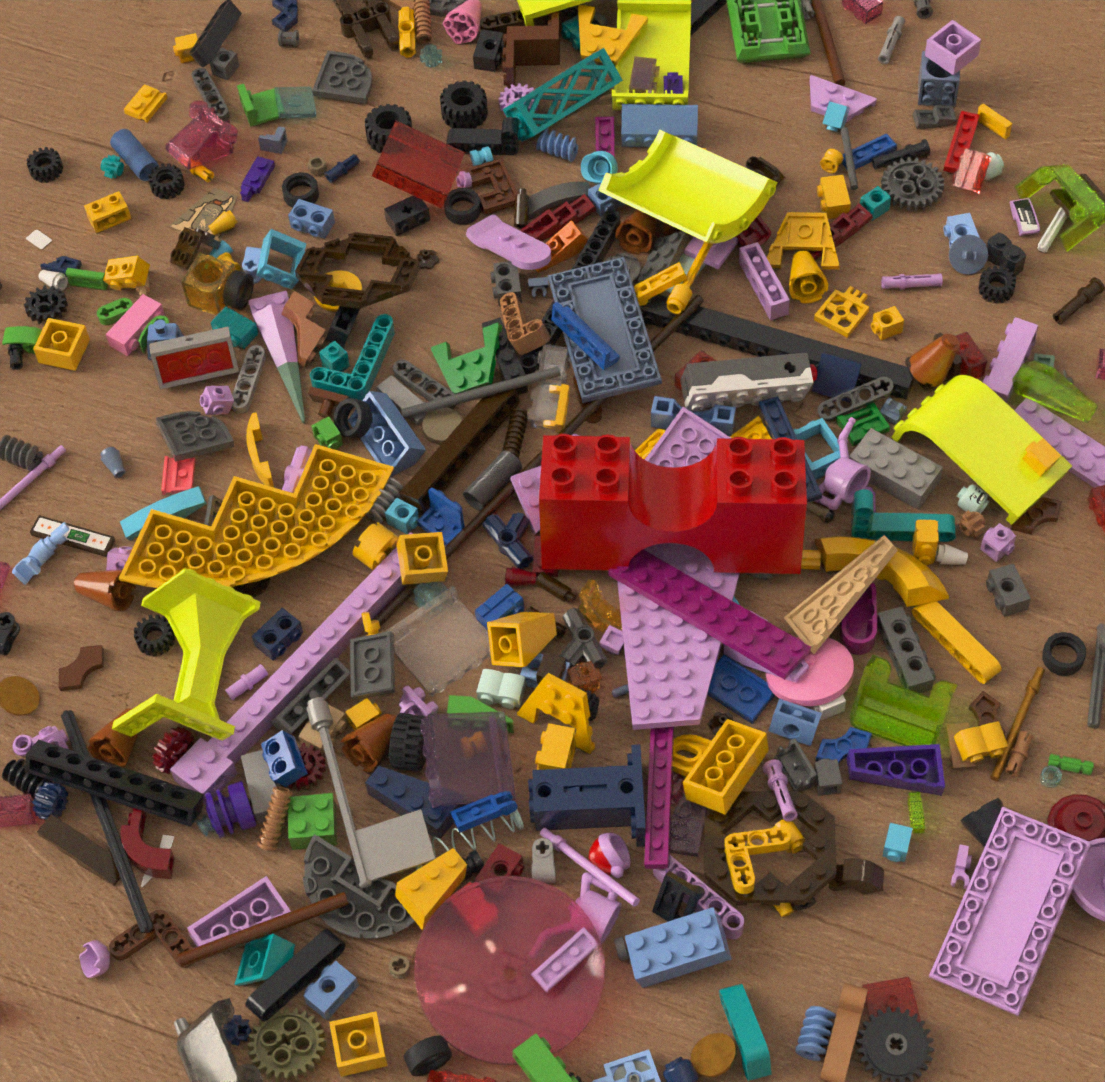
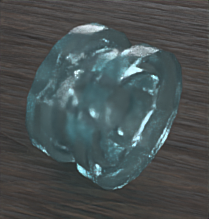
M1052 765L1043 768L1039 780L1044 787L1054 788L1059 784L1062 774L1057 767ZM1049 773L1054 775L1052 780L1047 779Z
M205 814L202 815V819L195 820L196 825L205 837L208 836V832L215 831Z

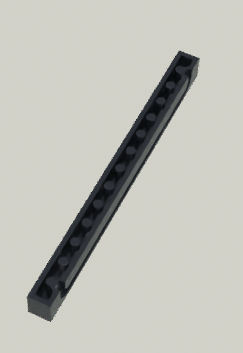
M658 294L648 299L647 304L640 307L644 323L664 328L677 315L667 309V299L669 297ZM701 306L675 330V332L685 336L699 338L703 341L716 343L722 347L733 348L758 357L808 353L809 363L813 364L816 369H818L822 352L862 363L856 386L859 387L880 377H888L892 380L894 387L890 395L895 398L907 400L914 382L910 367ZM882 382L880 388L875 390V386H872V389L875 392L880 389L887 391L889 384L885 385Z

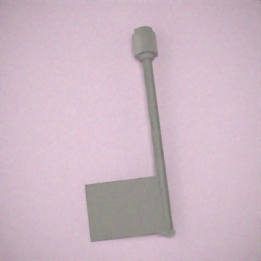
M322 697L309 700L306 710L311 728L317 730L321 736L359 876V886L367 888L371 886L372 881L427 864L436 859L421 809L356 831L328 730L333 724L328 702Z

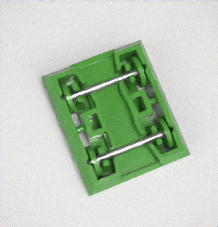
M726 0L736 57L739 63L803 58L811 54L800 0ZM792 21L795 22V27H794V31H793V36H792Z

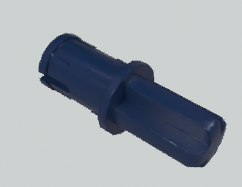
M353 154L343 162H337L336 166L324 173L326 179L332 183L340 176L347 175L348 170L360 163L359 158L356 154Z

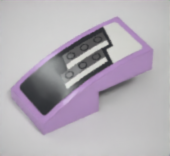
M1024 198L1010 201L1013 220H1016L1019 236L1039 233V223L1030 199Z

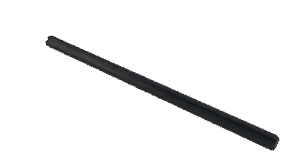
M72 710L63 711L61 718L73 751L90 756L74 712ZM90 794L141 933H150L154 926L107 800Z

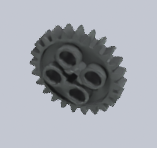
M908 157L907 162H905L901 158L900 164L894 161L893 166L888 165L887 170H884L881 189L890 195L891 200H893V206L900 204L899 209L907 206V211L911 207H914L915 211L918 210V207L925 210L926 204L932 207L933 202L937 203L938 198L942 197L944 190L942 172H938V167L932 168V162L926 165L925 159L922 162H918V158L911 161L910 157Z

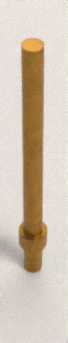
M1042 667L1036 668L1032 680H1029L1025 688L1026 694L1006 738L1008 748L1003 751V755L998 757L990 776L994 781H999L1033 698L1040 690V682L1045 672V669Z

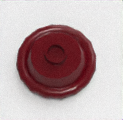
M1072 794L1061 798L1051 807L1047 823L1049 826L1086 841L1105 838V804L1089 795Z

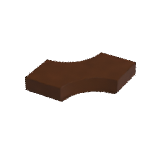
M1041 497L1037 504L1029 508L1012 524L1011 530L1032 535L1033 530L1038 525L1045 522H1057L1062 501Z
M102 645L80 647V653L76 660L66 667L59 668L60 691L82 689L86 677L91 672L104 667V648Z
M982 691L970 704L969 710L975 715L978 726L998 722L997 711L1001 703ZM1001 726L1002 731H1003V733H1004V735H1005L1006 731H1005V729Z

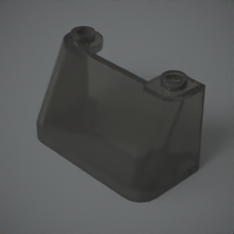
M230 998L215 1002L182 1031L177 1039L176 1046L190 1082H264L260 1071L254 1065L243 1064L237 1066L221 1025L231 1022L235 1014Z

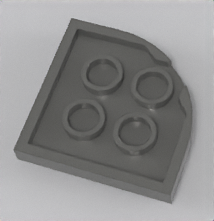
M328 50L312 90L313 96L366 104L372 89L370 68L364 64L362 59L355 55Z
M185 411L156 418V424L175 462L234 447V440L229 430L222 421L214 416L209 418L201 415V412Z

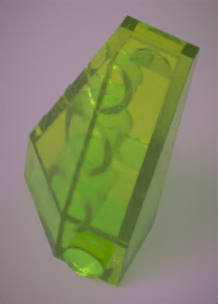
M1035 360L1022 364L1012 378L1016 394L1088 423L1098 408L1096 403L1055 368Z

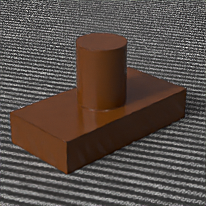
M310 387L308 392L312 401L322 403L318 415L324 418L330 417L333 408L337 407L341 401L349 398L346 395L315 387Z

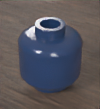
M679 1057L665 1065L666 1070H664L663 1076L666 1082H697L699 1079L689 1059Z

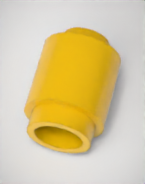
M782 819L775 824L773 828H785L791 834L790 846L785 850L787 853L792 852L795 854L803 849L805 838L793 821Z

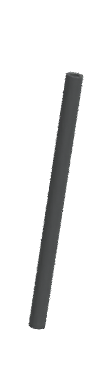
M557 366L401 409L402 415L405 419L560 377V369Z

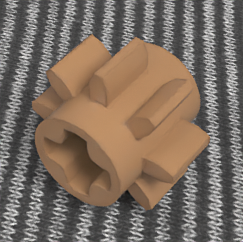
M968 510L961 515L962 519L960 520L959 528L964 535H974L977 537L984 532L983 528H985L986 522L979 512H970Z

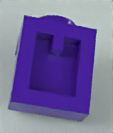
M678 72L667 73V76L663 77L664 94L665 90H667V94H671V90H673V94H683V75H678Z

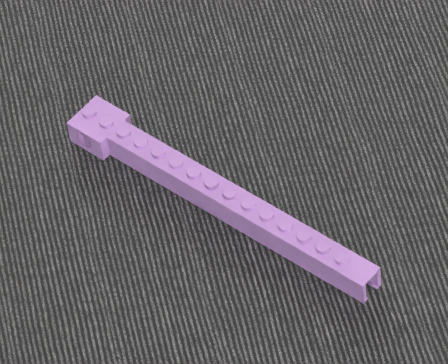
M397 547L226 722L235 726L233 735L223 741L212 737L206 742L200 738L174 764L170 771L175 782L184 788L204 794L203 803L205 805V793L211 792L214 799L217 796L216 789L222 791L237 775L234 765L241 759V755L246 754L271 728L272 724L270 722L335 657L337 658L350 645V639L357 638L364 630L361 613L369 612L372 621L407 585H402Z

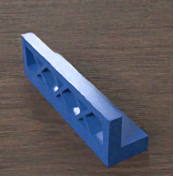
M558 302L553 304L551 320L597 365L605 370L619 361L620 355L568 306L563 307Z

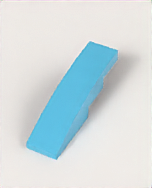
M198 486L159 500L120 521L125 537L131 541L139 536L151 509L185 518L207 503L201 488Z

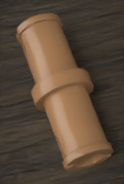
M1026 731L1019 732L1016 744L1010 751L1011 757L1005 773L1009 775L1010 771H1012V777L1019 776L1023 761L1027 760L1028 757L1027 751L1033 735L1029 733L1025 737Z

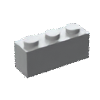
M263 750L241 755L257 823L266 821L265 815L268 814L267 808L270 807L268 803L272 800L270 796L274 794L272 789L277 786L281 787V784L273 782L269 776L270 769L268 763L263 758Z

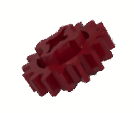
M178 726L176 729L171 728L169 734L167 732L164 733L163 740L159 739L158 745L154 747L156 753L152 755V758L155 759L152 763L156 766V769L162 773L170 774V769L195 744L192 742L194 736L191 735V732Z
M303 743L299 751L308 774L288 786L289 789H292L295 785L298 791L301 790L302 786L309 790V784L311 783L317 786L316 779L322 780L323 775L321 772H326L325 759L321 751H315L314 745L307 748L306 744ZM312 759H314L316 762L315 767L312 764Z

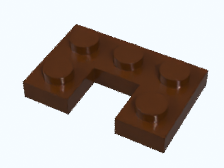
M502 158L466 168V173L469 172L471 175L472 187L491 182L495 190L479 195L480 205L484 214L515 206V196L518 195V192Z

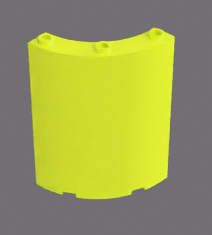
M659 130L654 142L647 151L648 156L643 161L639 160L626 173H606L598 190L707 243H721L732 239L749 227L762 211L769 198L774 195L778 182Z

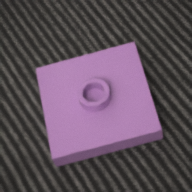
M693 237L684 249V254L695 259L704 241ZM733 237L725 242L713 243L703 263L719 269L737 245L738 238Z

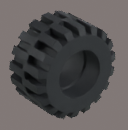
M462 80V82L456 81L455 84H449L448 88H444L443 93L440 95L442 119L446 125H450V128L475 129L477 125L483 124V121L486 120L488 115L487 97L481 85L474 84L472 81L467 82V80Z
M396 104L379 105L377 109L373 108L372 112L367 114V118H365L366 137L368 144L371 145L373 150L376 149L378 153L396 154L397 151H403V148H407L409 143L412 142V120L409 112L404 107H398Z
M406 713L398 714L392 727L389 745V761L392 768L421 771L426 761L430 738V724L427 716Z

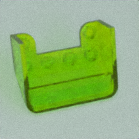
M872 655L865 666L849 716L851 725L856 729L872 733L875 736L902 746L936 744L958 685L948 681H938L933 686L930 697L888 682L891 673L890 663L884 658Z

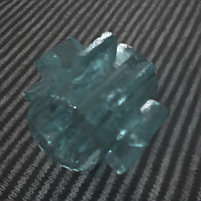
M429 44L420 50V62H425L426 67H436L438 63L442 62V50H437V45Z

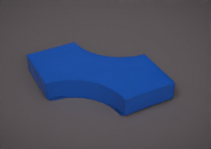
M850 727L847 733L840 738L822 739L815 761L818 762L825 758L837 759L839 765L847 757L849 749L868 748L872 733Z

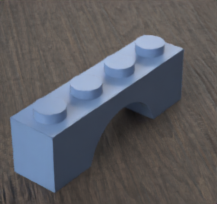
M654 396L651 410V427L667 429L683 407L675 399ZM715 404L713 408L706 411L689 410L730 437L733 434L736 407Z

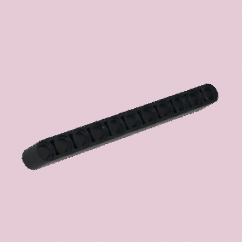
M608 210L603 214L572 269L603 262L616 239V230L620 225V214L616 210ZM554 300L542 319V323L551 335L550 340L545 345L520 357L519 361L525 375L541 370L562 333V330L551 320Z

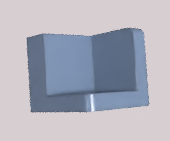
M278 126L275 135H259L260 150L282 154L288 141L285 127Z

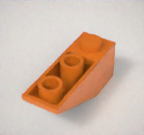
M571 220L545 243L551 249V261L546 266L535 270L540 273L577 255L583 250L589 238Z

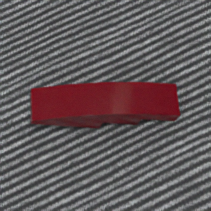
M584 194L571 204L566 201L553 212L548 209L519 231L539 241H543L554 236L571 220L576 224L597 209Z
M858 203L847 214L843 212L831 224L829 223L835 248L873 219L872 214L861 204ZM801 250L809 252L814 260L821 257L823 251Z

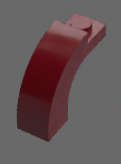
M133 808V812L129 813L128 825H121L120 830L121 841L130 861L139 871L146 875L161 879H172L175 862L172 850L154 848L143 842L147 814L144 811Z

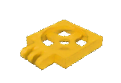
M852 286L845 293L835 289L814 315V321L848 338L869 312V306L863 304L868 295L863 293L859 298L861 291L857 289L852 294L854 291ZM837 302H844L843 305L838 306L833 304ZM852 306L858 311V316L850 313ZM826 309L834 313L831 320L824 316ZM843 310L845 315H839L838 311ZM844 319L851 322L848 327H842L838 323Z

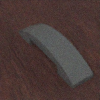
M568 182L558 184L529 197L528 220L540 216L542 210L564 204L566 201L577 200L584 194L588 197V189L591 188L589 183Z

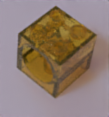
M199 253L181 280L187 305L218 315L226 306L223 302V290L227 278L235 271L234 264L228 260H221L212 255Z

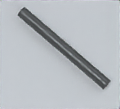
M847 127L841 128L850 187L851 190L858 189V182L849 131Z

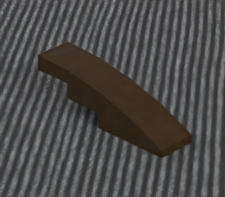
M52 814L37 831L40 837L57 846L59 851L76 860L78 865L109 884L115 886L121 878L113 856Z

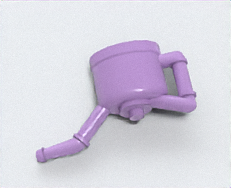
M852 417L848 419V423L837 440L841 458L827 468L825 480L819 485L822 494L827 491L834 495L835 498L831 500L822 495V499L814 501L827 506L830 510L838 509L842 501L847 503L853 502L854 493L865 489L870 479L871 470L869 466L849 458L847 438L853 425L856 423V420Z
M585 872L582 875L580 897L576 901H572L569 906L571 910L570 916H572L571 921L550 929L546 928L540 934L532 951H530L529 957L535 959L548 939L551 940L553 937L573 930L579 932L583 927L599 944H603L613 929L622 907V903L616 901L618 894L592 874ZM592 884L609 892L608 896L605 897L590 891V885Z

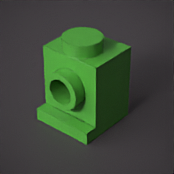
M330 417L311 425L313 436L321 446L336 450L343 445L341 433Z

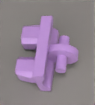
M409 686L404 687L402 690L404 692L403 696L399 701V706L402 708L400 713L427 716L430 723L431 718L437 715L438 706L434 701L427 704L423 702L426 695L420 687L411 689Z

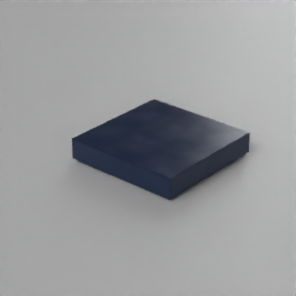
M822 352L817 369V379L813 384L812 392L833 398L856 388L862 363ZM844 398V399H842L843 401H846V402H849V403L852 402L851 399H849V398Z

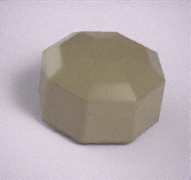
M315 156L307 164L308 170L314 175L323 174L327 169V164L323 157Z

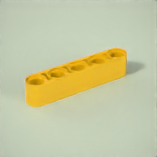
M937 601L920 604L912 609V615L916 621L977 681L985 684L1002 671L998 660Z

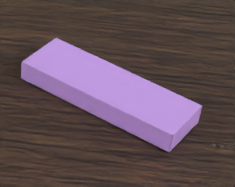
M583 927L539 966L531 976L548 993L598 948L600 944Z

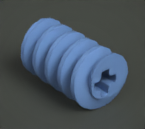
M546 128L538 138L536 149H541L542 152H548L550 155L555 154L556 157H562V159H568L572 162L578 154L579 145L576 144L575 137L570 142L569 135L562 139V133H559L556 137V131L553 130L549 135V129Z
M810 1006L805 1012L806 1018L803 1020V1027L800 1030L801 1036L798 1038L799 1044L796 1046L795 1051L803 1058L820 1061L821 1058L818 1055H825L827 1052L821 1046L829 1045V1041L823 1037L831 1036V1032L826 1028H833L834 1023L828 1019H835L836 1014L823 1007Z

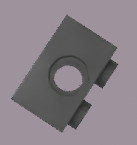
M1014 563L990 570L986 586L988 591L993 593L996 608L1001 610L1003 616L1028 610L1031 598Z

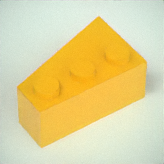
M452 848L397 882L395 897L422 931L432 916L436 915L445 900L453 894L465 879L467 864L456 850Z

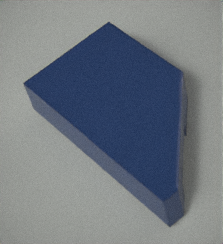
M61 256L51 263H42L40 267L41 270L63 273L67 277L65 274L67 268L80 269L82 263L81 260Z

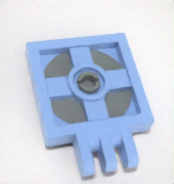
M649 1049L603 1064L606 1076L592 1081L661 1082Z

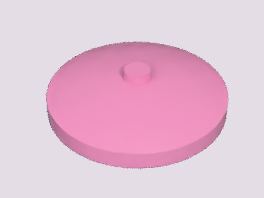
M827 638L815 654L810 651L804 661L809 665V669L796 683L765 672L768 687L776 697L800 706H818L837 699L847 691L854 678V663L850 652L845 646L834 639Z

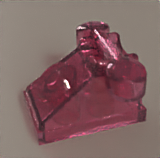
M197 100L189 105L188 115L193 120L169 140L165 146L167 152L190 170L232 154L234 147L231 144L236 143L238 130L234 125L230 124L229 120L223 121L216 115L215 108L208 109V104L205 101Z

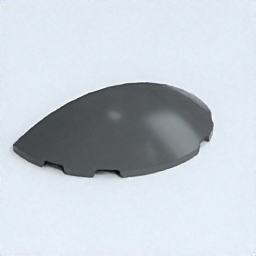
M313 835L304 857L305 876L303 877L306 895L312 904L345 892L349 903L347 906L320 915L319 917L327 925L350 937L379 939L395 935L397 932L415 923L414 919L395 897V883L381 878L372 881L371 886L361 888L354 859L317 835Z

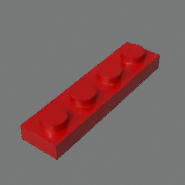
M961 111L943 171L962 175L978 125L979 114Z

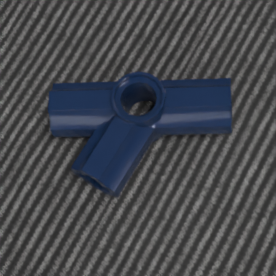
M513 513L506 525L498 515H490L483 522V528L499 546L500 553L506 555L517 568L524 570L529 567L533 561V556L523 546L520 539L529 526L530 519L525 514Z

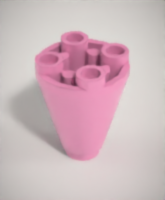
M467 0L447 14L443 21V26L456 44L471 42L477 37L482 13L481 2L479 0Z

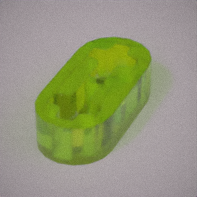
M908 792L907 803L910 825L913 828L912 834L924 833L925 820L920 792Z

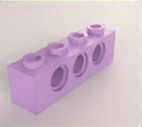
M756 242L741 247L739 251V264L770 321L789 315L790 300L759 243Z

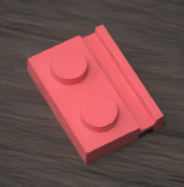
M165 456L161 488L163 495H166V493L174 495L193 488L195 457L175 462L174 458Z

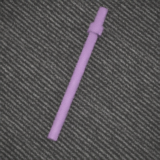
M60 445L50 455L47 454L42 458V462L0 499V510L47 468L50 469L56 463L55 461L66 452V449Z
M543 828L540 831V835L550 840L555 850L562 851L635 907L639 904V898L566 844V840L560 835L553 834L547 828Z

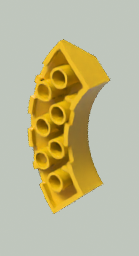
M850 536L815 538V544L821 552V560L826 572L842 570L876 542V540ZM897 547L898 551L876 577L882 581L885 579L890 582L907 607L949 599L944 585L931 569L919 559Z

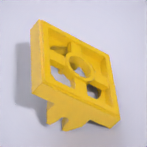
M561 384V386L550 385L549 393L560 395L556 420H544L543 424L544 428L555 430L558 433L565 427L570 397V386Z

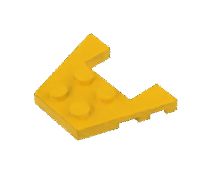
M579 4L581 58L585 59L604 48L613 64L617 65L630 48L631 42L640 34L642 27L648 23V16L631 14L627 30L592 24L595 7ZM599 57L594 60L597 62H601Z
M787 212L777 232V237L774 243L771 244L766 257L771 267L781 268L783 250L823 251L822 269L840 270L827 214Z
M548 673L517 712V715L534 724L538 720L540 710H542L545 714L561 720L564 724L576 728V747L591 754L595 749V743L591 740L593 730L589 726L588 721L590 710L587 693Z

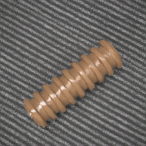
M413 0L416 41L428 43L432 40L429 0Z
M277 786L272 789L274 794L270 796L272 800L268 803L270 807L267 808L266 821L263 822L264 827L261 828L262 834L259 836L261 840L257 843L264 850L274 851L278 847L276 844L279 843L278 837L281 836L280 830L283 829L282 824L285 822L284 817H286V810L289 808L287 803H290L291 799L289 797L293 794L291 790Z

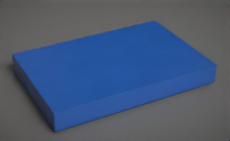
M725 655L716 664L707 694L751 724L754 723L775 696L766 681Z

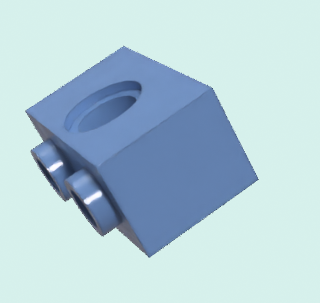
M779 698L768 731L791 740L796 739L797 742L811 746L822 713Z
M335 961L331 966L328 965L323 969L321 977L306 988L303 996L306 1004L328 1021L359 985L357 978ZM328 986L335 987V989L330 993L324 992L325 988H327Z

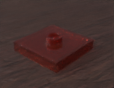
M909 977L864 984L862 986L868 989L865 1001L869 1015L872 1014L877 1017L876 1012L879 1009L884 1014L887 1007H890L892 1012L895 1011L896 1007H900V1013H904L906 1009H909V1016L913 1017V1015L918 1014L916 1021L918 1023L921 1022Z

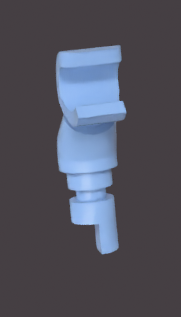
M66 522L57 527L51 533V537L41 538L32 547L29 555L13 568L12 573L24 585L35 574H39L41 571L40 567L55 553L54 550L58 548L57 545H61L67 540L64 536L69 531Z

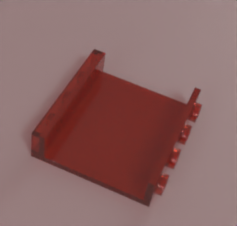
M395 121L372 173V177L442 209L465 152L401 122Z

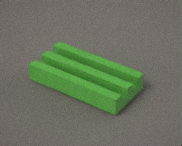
M67 268L65 274L71 286L107 290L108 284L103 281L105 273Z

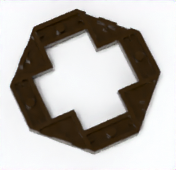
M354 232L348 234V238L340 241L337 238L325 242L323 247L306 249L295 270L296 278L322 304L361 309L410 291L420 270V262L416 258L412 259L410 253L403 246H399L396 239L392 236ZM350 249L379 254L384 253L382 264L393 267L398 266L390 282L371 280L366 291L331 287L333 275L320 274L318 272L326 258L345 260Z
M742 791L726 815L714 810L705 818L704 878L737 906L747 905V903H761V905L794 903V905H804L836 878L835 817L804 792L789 791L795 811L797 812V819L815 832L811 838L803 843V850L816 861L787 886L769 872L755 884L754 890L751 893L740 894L734 889L729 866L724 862L727 859L725 854V838L727 836L724 834L753 810L769 823L782 813L774 791ZM741 876V881L743 882V884H748L745 882V879Z

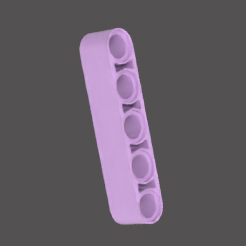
M669 855V869H653L655 878L661 883L665 874L671 871L690 884L702 887L704 894L699 899L695 911L700 912L712 907L719 908L721 912L718 914L721 917L725 936L729 939H738L742 935L744 927L742 914L671 855ZM687 894L684 895L683 901L686 904L688 903L690 896ZM735 922L739 926L736 928H731L727 924Z

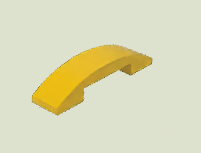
M255 412L252 413L247 427V447L257 476L264 485L274 488L268 461L260 463L255 442L263 440L257 413Z

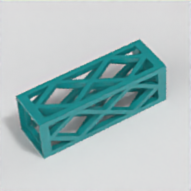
M602 48L502 110L506 117H514L519 121L520 140L523 142L623 80L606 50ZM599 57L603 65H596L594 60ZM581 70H591L592 72H581ZM607 73L609 74L610 78L612 79V80L609 81V82H606V81H605V77H606ZM573 76L568 88L564 89L569 77ZM578 76L590 77L585 90H572ZM596 78L597 84L595 89L590 90ZM563 79L558 89L548 88ZM543 93H550L556 95H543ZM570 94H572V95H582V97L570 96ZM534 99V102H533V104H532V106H531V109H530V111L528 112V110H527V109H528V106H529L531 100ZM540 100H553L547 114L534 113ZM561 101L556 114H552L557 102ZM567 101H578L563 110Z

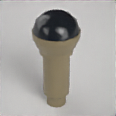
M807 503L806 509L818 515L823 522L829 523L834 519L835 514L832 510L821 508L813 503Z

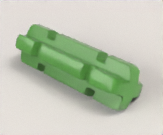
M1050 754L1048 766L1052 768L1061 767L1060 769L1078 773L1082 771L1083 774L1091 775L1093 772L1094 763L1084 760V762H1081V759L1066 756L1060 758V755Z

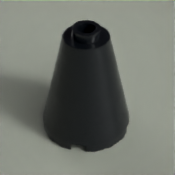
M1000 798L984 804L980 809L975 812L972 811L960 820L963 826L984 848L1000 811L1004 807Z

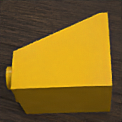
M520 612L487 622L492 665L526 667L557 635L554 613Z

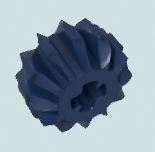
M45 782L43 786H39L35 799L32 801L34 804L32 811L35 812V815L43 820H47L51 814L57 818L61 817L63 810L66 809V803L69 801L66 799L68 792L65 790V787L52 782Z

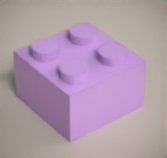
M952 20L927 39L925 56L952 75H955L979 55L981 39Z

